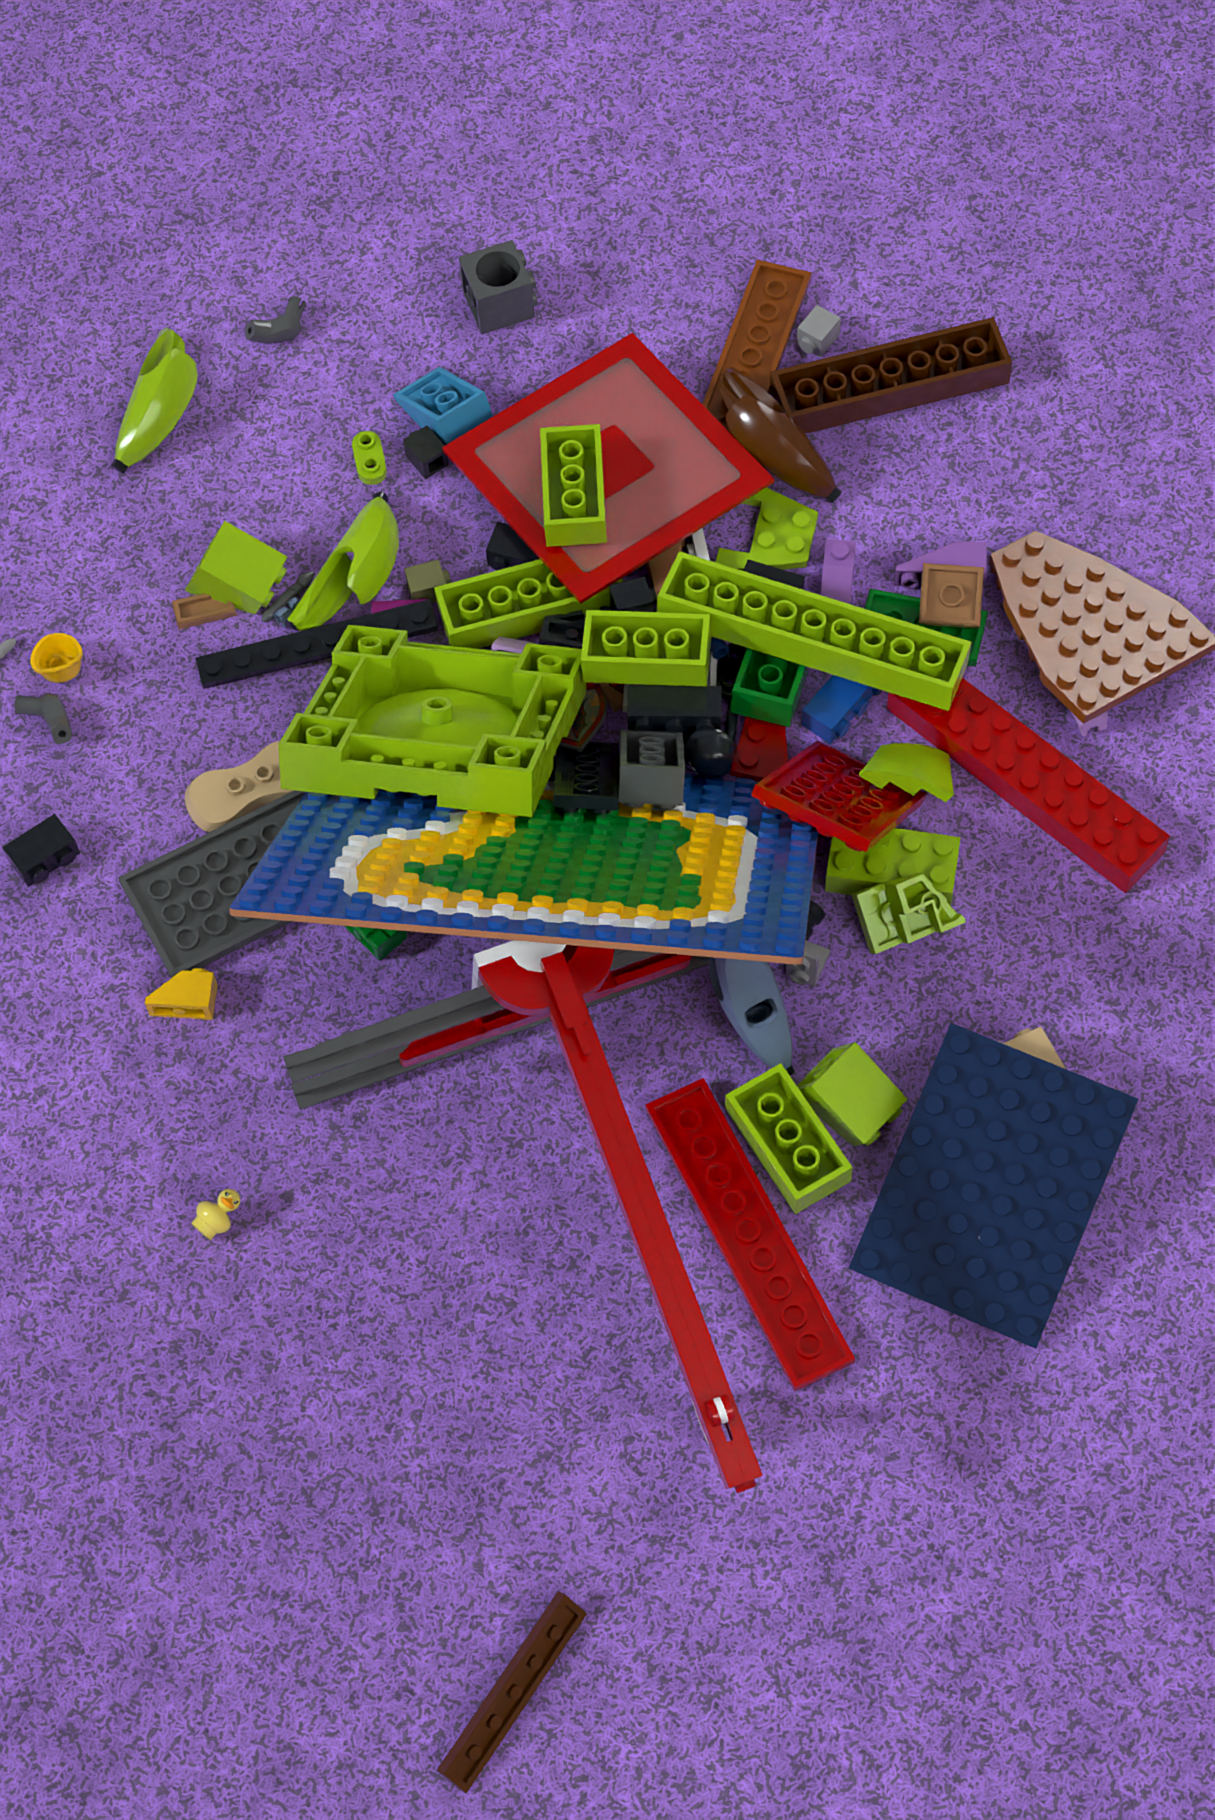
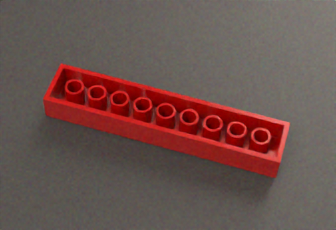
M963 677L949 711L888 692L887 710L936 748L949 754V758L1125 894L1166 852L1170 838L1168 833Z

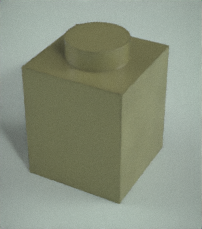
M439 559L404 568L411 600L430 599L431 603H435L434 587L451 583L448 570L442 571Z

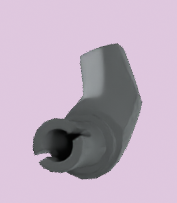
M291 296L288 299L284 315L270 321L251 320L245 327L246 340L272 344L294 339L302 330L300 319L306 307V302L303 300L299 306L302 298Z
M47 693L43 698L16 696V714L41 716L45 720L56 744L70 741L72 738L70 720L58 696Z

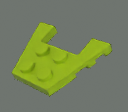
M767 487L741 503L760 507L750 553L719 548L716 563L741 571L744 570L748 559L782 570L807 567L818 521L817 511Z

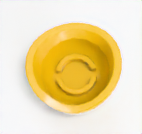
M52 633L41 638L35 645L31 654L30 664L33 671L41 674L47 681L64 683L78 675L81 668L83 651L79 642L71 635Z

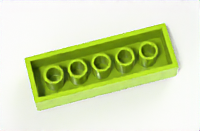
M540 559L434 587L437 608L449 646L474 649L492 645L499 636L517 639L541 632L545 616L565 615L579 610L586 614V610H600L602 606L610 607V586L580 604ZM620 579V580H618L617 582H615L614 584L621 583V582H623V581H622V579Z

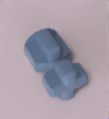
M291 598L287 602L288 608L281 607L273 614L276 622L282 623L284 628L287 626L285 621L300 602L298 598Z

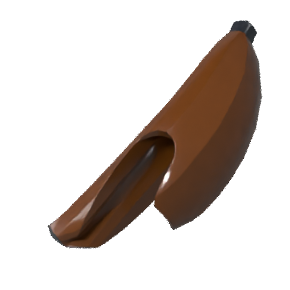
M733 367L725 370L720 382V391L729 410L725 418L732 436L768 472L790 487L811 496L826 498L831 503L836 501L842 491L836 487L832 473L823 457L798 424L771 395L754 381Z

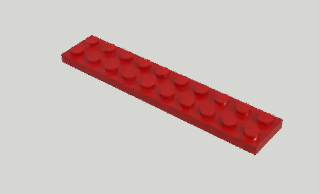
M705 1079L697 1080L645 1104L646 1112L794 1392L855 1363L852 1351Z

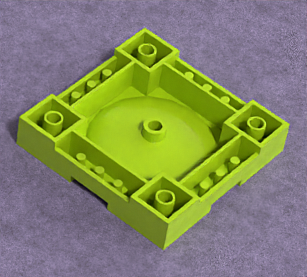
M348 625L332 652V665L305 712L296 713L278 744L281 789L375 799L379 789H384L388 792H411L421 796L437 795V807L533 817L553 771V757L562 737L568 736L586 695V682H583L581 668L582 649L526 643L522 653L408 642V633L405 630Z

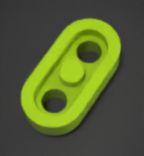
M360 432L352 440L358 477L365 484L375 485L382 482L387 475L381 440L374 432ZM371 465H374V466H375L374 468H367L368 466H371Z

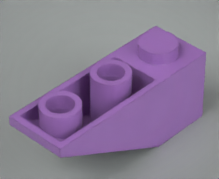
M956 541L898 565L895 569L894 586H902L906 589L921 587L923 563L984 567L983 588H985L987 542Z

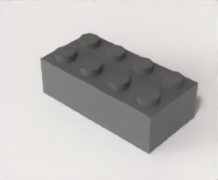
M621 729L618 802H622L628 807L656 804L657 807L662 809H673L676 805L683 806L685 778L683 733Z

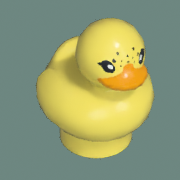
M225 1189L220 1192L217 1200L218 1204L209 1201L200 1202L196 1207L197 1217L191 1224L209 1240H212L216 1234L226 1233L231 1227V1221L227 1212L234 1211L240 1204V1195L237 1191Z

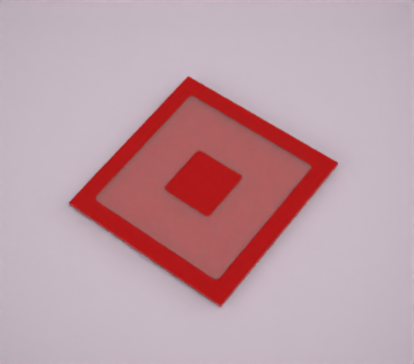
M633 332L442 447V451L580 604L774 483V478ZM600 424L607 543L547 547L544 528L540 428Z

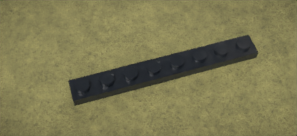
M428 599L196 657L203 689L331 658L334 648L348 625L405 630L408 633V638L438 631L431 600Z

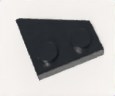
M602 606L600 610L609 611L610 607ZM579 610L565 615L545 616L539 644L582 649L586 614Z

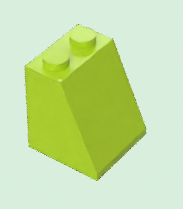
M224 520L205 551L185 591L194 595L207 594L212 599L228 604L227 601L232 602L236 609L255 615L261 606L267 608L275 593L270 589L273 583L279 585L287 569L282 566L288 556Z
M856 1042L833 1048L796 1085L816 1115L853 1147L863 1144L868 1146L880 1136L881 1132L879 1129L886 1121L888 1123L894 1121L903 1112L900 1107L908 1100Z

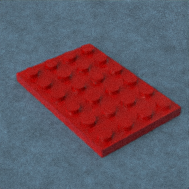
M817 740L755 784L751 796L759 799V802L767 808L779 809L787 813L788 817L795 822H806L816 827L817 832L826 837H836L844 841L845 845L854 851L867 852L919 808L927 793L920 790L913 796L891 782L880 789L859 776V772L867 764Z

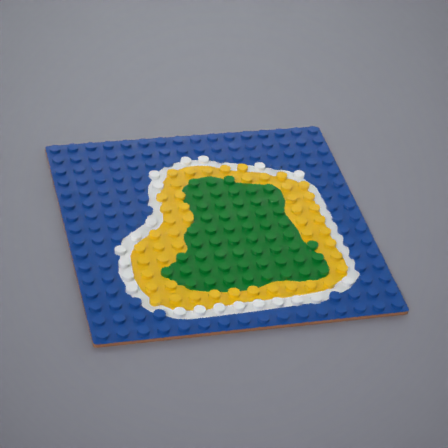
M553 764V771L533 817L437 807V795L421 796L417 793L388 792L384 789H379L375 799L305 792L231 904L230 915L798 965L803 963L818 832L816 827L806 822L798 823L791 820L787 813L779 809H770L763 806L759 799L751 796L757 783L747 778H740L733 782L724 781L722 777L696 779L690 774H685L683 806L676 805L673 809H662L657 807L656 804L628 807L624 803L618 802V810H611L608 814H598L592 812V809L580 808L576 812H564L559 809L560 807H553L556 764Z

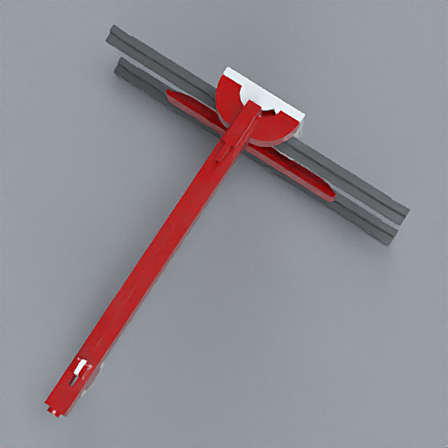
M513 940L474 954L471 990L316 1044L315 1047L283 1056L292 1081L291 1087L301 1110L551 1021L687 1384L698 1421L713 1454L725 1489L734 1487L736 1493H740L757 1486L755 1479L763 1476L587 1009L590 1006L593 1007V1005L601 1004V1002H608L612 998H619L624 994L627 995V993L630 994L635 990L638 991V989L645 988L646 986H653L657 982H664L668 978H675L676 976L683 975V973L686 974L687 972L694 971V969L697 970L702 966H708L709 957ZM722 1425H725L726 1431L728 1433L730 1441L728 1442L722 1430Z

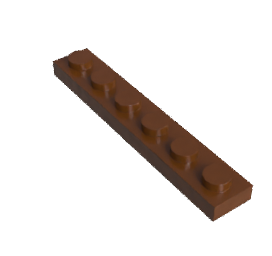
M557 1592L436 1770L467 1794L587 1615L566 1594Z

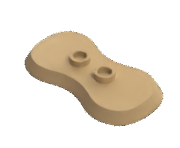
M280 741L267 745L252 759L240 766L207 771L191 781L185 791V804L190 817L199 828L211 832L294 791L281 789L278 750Z

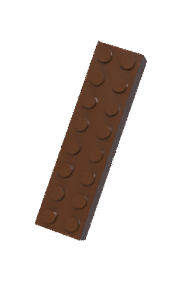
M991 317L771 371L770 394L792 417L803 432L807 434L1009 384L1012 360L995 318Z

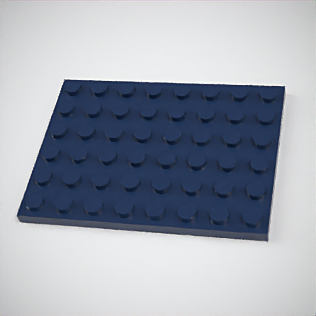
M950 1023L848 1269L1036 1349L1139 1099Z

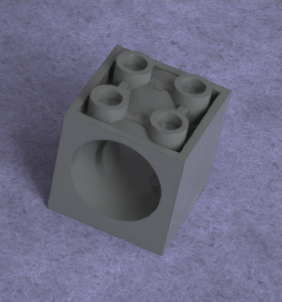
M513 240L458 257L462 291L481 335L535 317L534 306L538 305L537 297L533 288H536L535 278L532 271H526L524 253L521 249L517 250Z

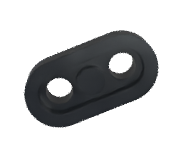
M734 643L727 644L729 652L718 660L716 686H721V698L724 700H730L732 697V690L747 649ZM732 654H738L739 657H738V658H732V657H730V655H732ZM727 680H733L734 683H733V684H727V683H725V681H727Z

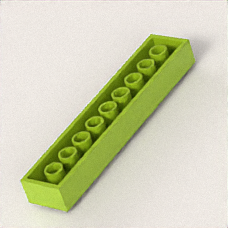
M680 551L657 596V612L710 614L712 637L947 711L951 707L968 665L972 642Z

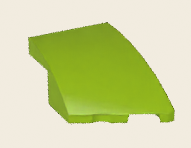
M913 743L881 745L869 759L867 765L859 772L860 777L880 789L891 782L913 796L921 789H924L942 801L947 802L954 795L949 754L926 745Z
M922 873L893 879L851 894L871 954H878L901 943L909 944L934 932L943 933L966 922L965 918L946 902L947 899L943 894L937 892L933 888V884Z

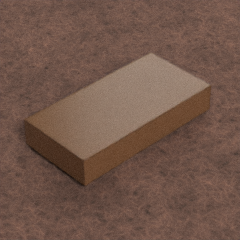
M198 594L172 601L179 630L237 616L235 606L229 601L226 604L214 600L207 594Z

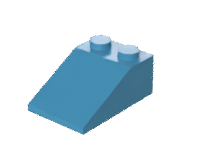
M441 367L436 368L393 394L394 399L421 429L428 426L444 446L493 417L484 391Z

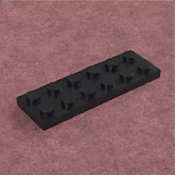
M589 741L581 752L558 746L553 807H560L559 809L564 812H576L579 808L592 809V812L598 814H608L611 810H618L619 743Z

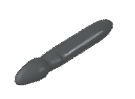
M308 571L300 575L296 583L290 586L266 609L262 615V622H269L274 619L273 614L281 607H287V602L291 598L297 597L302 590L307 589L315 573Z

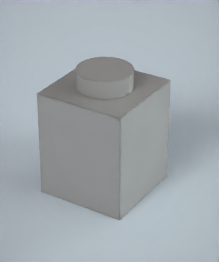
M816 305L797 328V345L808 354L813 353L821 358L840 335L841 318Z

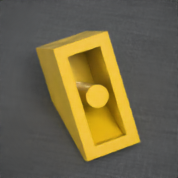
M195 968L191 971H180L145 998V1006L149 1015L213 1020L218 987L214 973L201 968Z

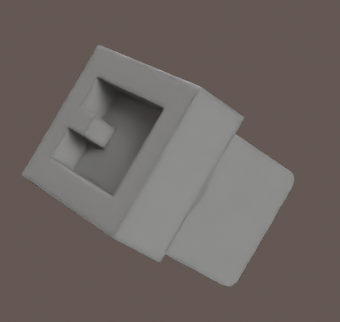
M805 940L803 963L798 965L786 964V975L797 984L807 985L808 983L816 986L830 956V950Z

